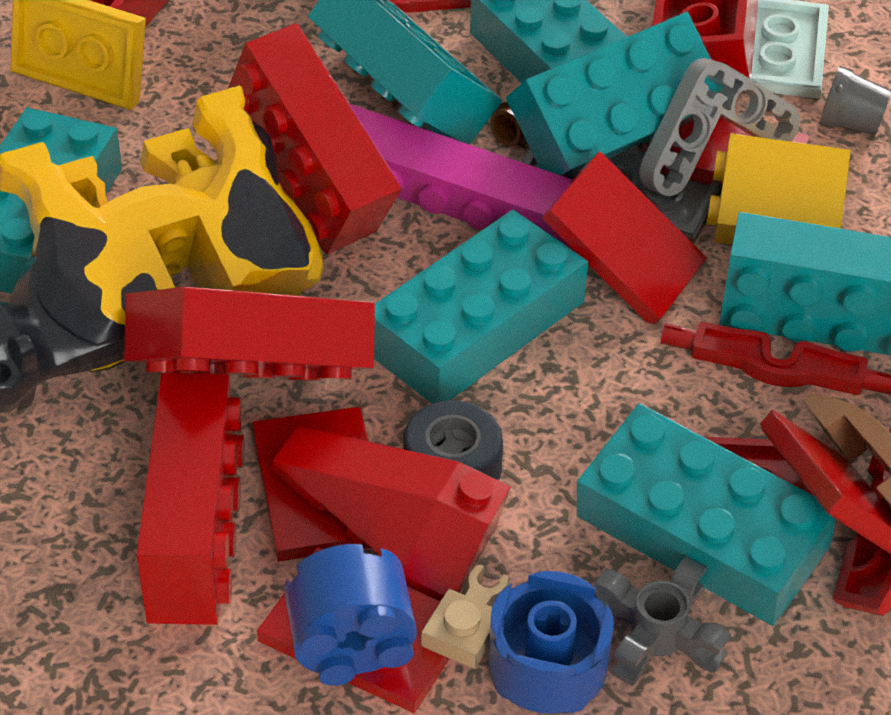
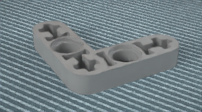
M706 58L697 59L685 71L645 153L639 169L640 180L648 190L665 196L676 195L688 183L719 117L753 137L791 142L799 130V113L792 104L727 64ZM707 75H709L708 78L711 81L723 86L720 93L708 90L709 87L704 83ZM747 90L750 96L748 108L741 115H737L735 110L736 98L742 91ZM765 113L775 115V119L779 121L777 128L770 122L761 119ZM691 114L694 119L693 132L688 138L682 140L679 135L680 122L684 117ZM671 146L681 149L679 155L676 152L670 151ZM663 165L669 170L666 179L660 174Z

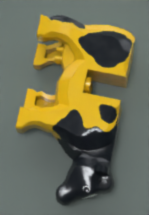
M239 85L204 95L196 101L192 125L197 134L213 146L217 153L218 163L195 146L189 128L143 142L140 161L144 172L164 179L169 184L143 186L109 202L106 197L105 182L97 177V164L93 156L56 165L51 163L50 154L43 142L0 154V191L16 194L25 202L29 213L30 226L35 236L31 258L26 262L15 284L11 302H0V413H10L15 408L21 410L31 406L36 386L48 379L85 371L92 373L109 370L128 362L124 361L126 294L175 288L171 277L178 274L185 267H188L197 288L301 296L302 291L320 281L324 270L323 252L311 224L279 183L277 161L271 138L263 127L251 120L244 110L245 97L242 86Z

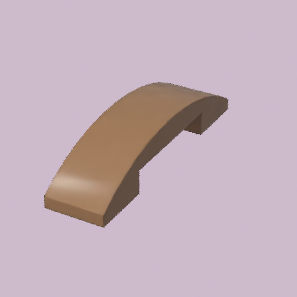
M811 394L803 400L823 431L850 463L869 450L891 476V433L876 418L861 408L837 398ZM890 477L876 488L891 508Z

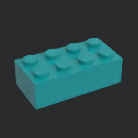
M319 0L308 15L321 28L317 36L335 51L340 52L343 49L347 53L343 59L345 63L364 77L370 74L374 79L370 84L371 87L391 102L397 99L401 104L398 112L419 128L426 122L425 127L429 131L449 138L453 137L460 142L470 144L503 102L496 93L389 0Z
M471 0L470 34L521 83L530 77L627 37L588 0Z
M687 11L530 77L507 95L506 99L540 169L568 177L581 171L599 151L607 158H611L653 139L687 68L697 59L706 58L711 60ZM707 75L704 83L709 87L708 90L720 93L723 86L711 81L708 78L709 75ZM689 114L684 117L680 122V126L694 121L693 116Z
M26 107L0 144L1 154L43 142L50 154L51 163L56 165L93 156L97 164V177L105 182L106 194L122 170L117 128ZM0 191V291L13 294L15 284L26 262L31 258L35 236L30 226L29 213L25 202L16 194Z
M511 210L375 303L374 360L431 404L440 401H450L584 303L588 261L515 210Z
M739 212L719 325L783 336L793 342L811 341L834 345L850 352L863 350L891 355V237Z
M641 403L637 404L577 480V517L673 571L677 569L680 562L686 556L705 565L707 570L699 580V583L704 585L703 588L771 626L775 625L793 601L832 543L836 518L829 515L813 495Z

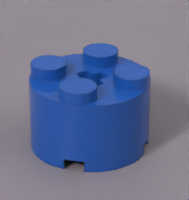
M345 544L326 548L303 559L296 566L298 575L291 583L288 578L286 579L284 595L295 656L305 668L318 673L319 679L323 684L329 686L343 685L350 682L356 674L372 672L383 667H400L407 664L413 658L412 645L416 639L417 628L404 569L399 558L392 552L380 548L382 557L364 554L363 545Z
M541 571L530 574L527 582L517 585L512 589L511 583L504 588L497 596L492 607L488 666L494 687L503 698L533 712L555 714L581 711L599 693L607 677L614 628L613 614L608 604L605 607L599 598L595 596L596 589L580 577L557 571Z

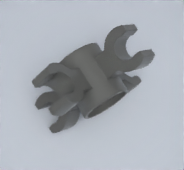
M686 556L678 565L670 582L653 581L644 585L640 590L633 587L617 571L608 568L604 570L594 583V588L599 591L597 597L605 607L608 604L613 618L620 617L632 624L631 634L623 639L615 652L614 657L620 661L612 670V675L633 686L643 674L652 656H667L675 653L678 649L688 654L691 660L704 670L713 673L717 671L727 656V652L723 648L729 641L731 634L719 625L708 622L701 623L688 616L690 606L697 600L703 590L704 585L699 583V580L707 570L705 565Z

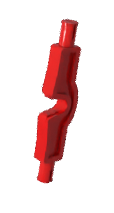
M666 322L664 324L660 344L692 350L691 356L694 359L742 369L747 375L766 384L780 387H800L809 384L853 395H860L863 388L891 395V373L867 369L868 359L865 357L838 352L810 342L800 341L793 347L790 357L781 360L771 355L772 341L765 332L731 328L708 322H700L697 330L671 325Z

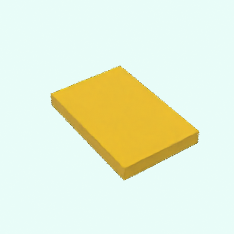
M13 0L10 72L133 110L140 102L146 18L89 0Z

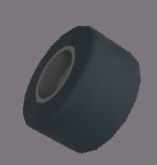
M458 400L440 401L425 406L410 418L403 432L404 450L458 461L499 481L502 473L503 438L502 429L493 415L478 405Z

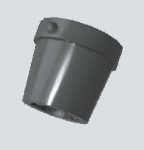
M839 66L819 124L830 128L835 126L876 135L885 113L891 90L853 73L852 69Z

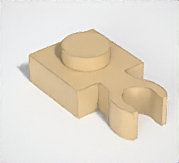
M480 564L474 567L469 575L468 591L465 595L448 589L422 631L421 646L476 669L489 647L492 607L499 593L508 586V576L503 574L497 586L486 588L481 586L484 566Z

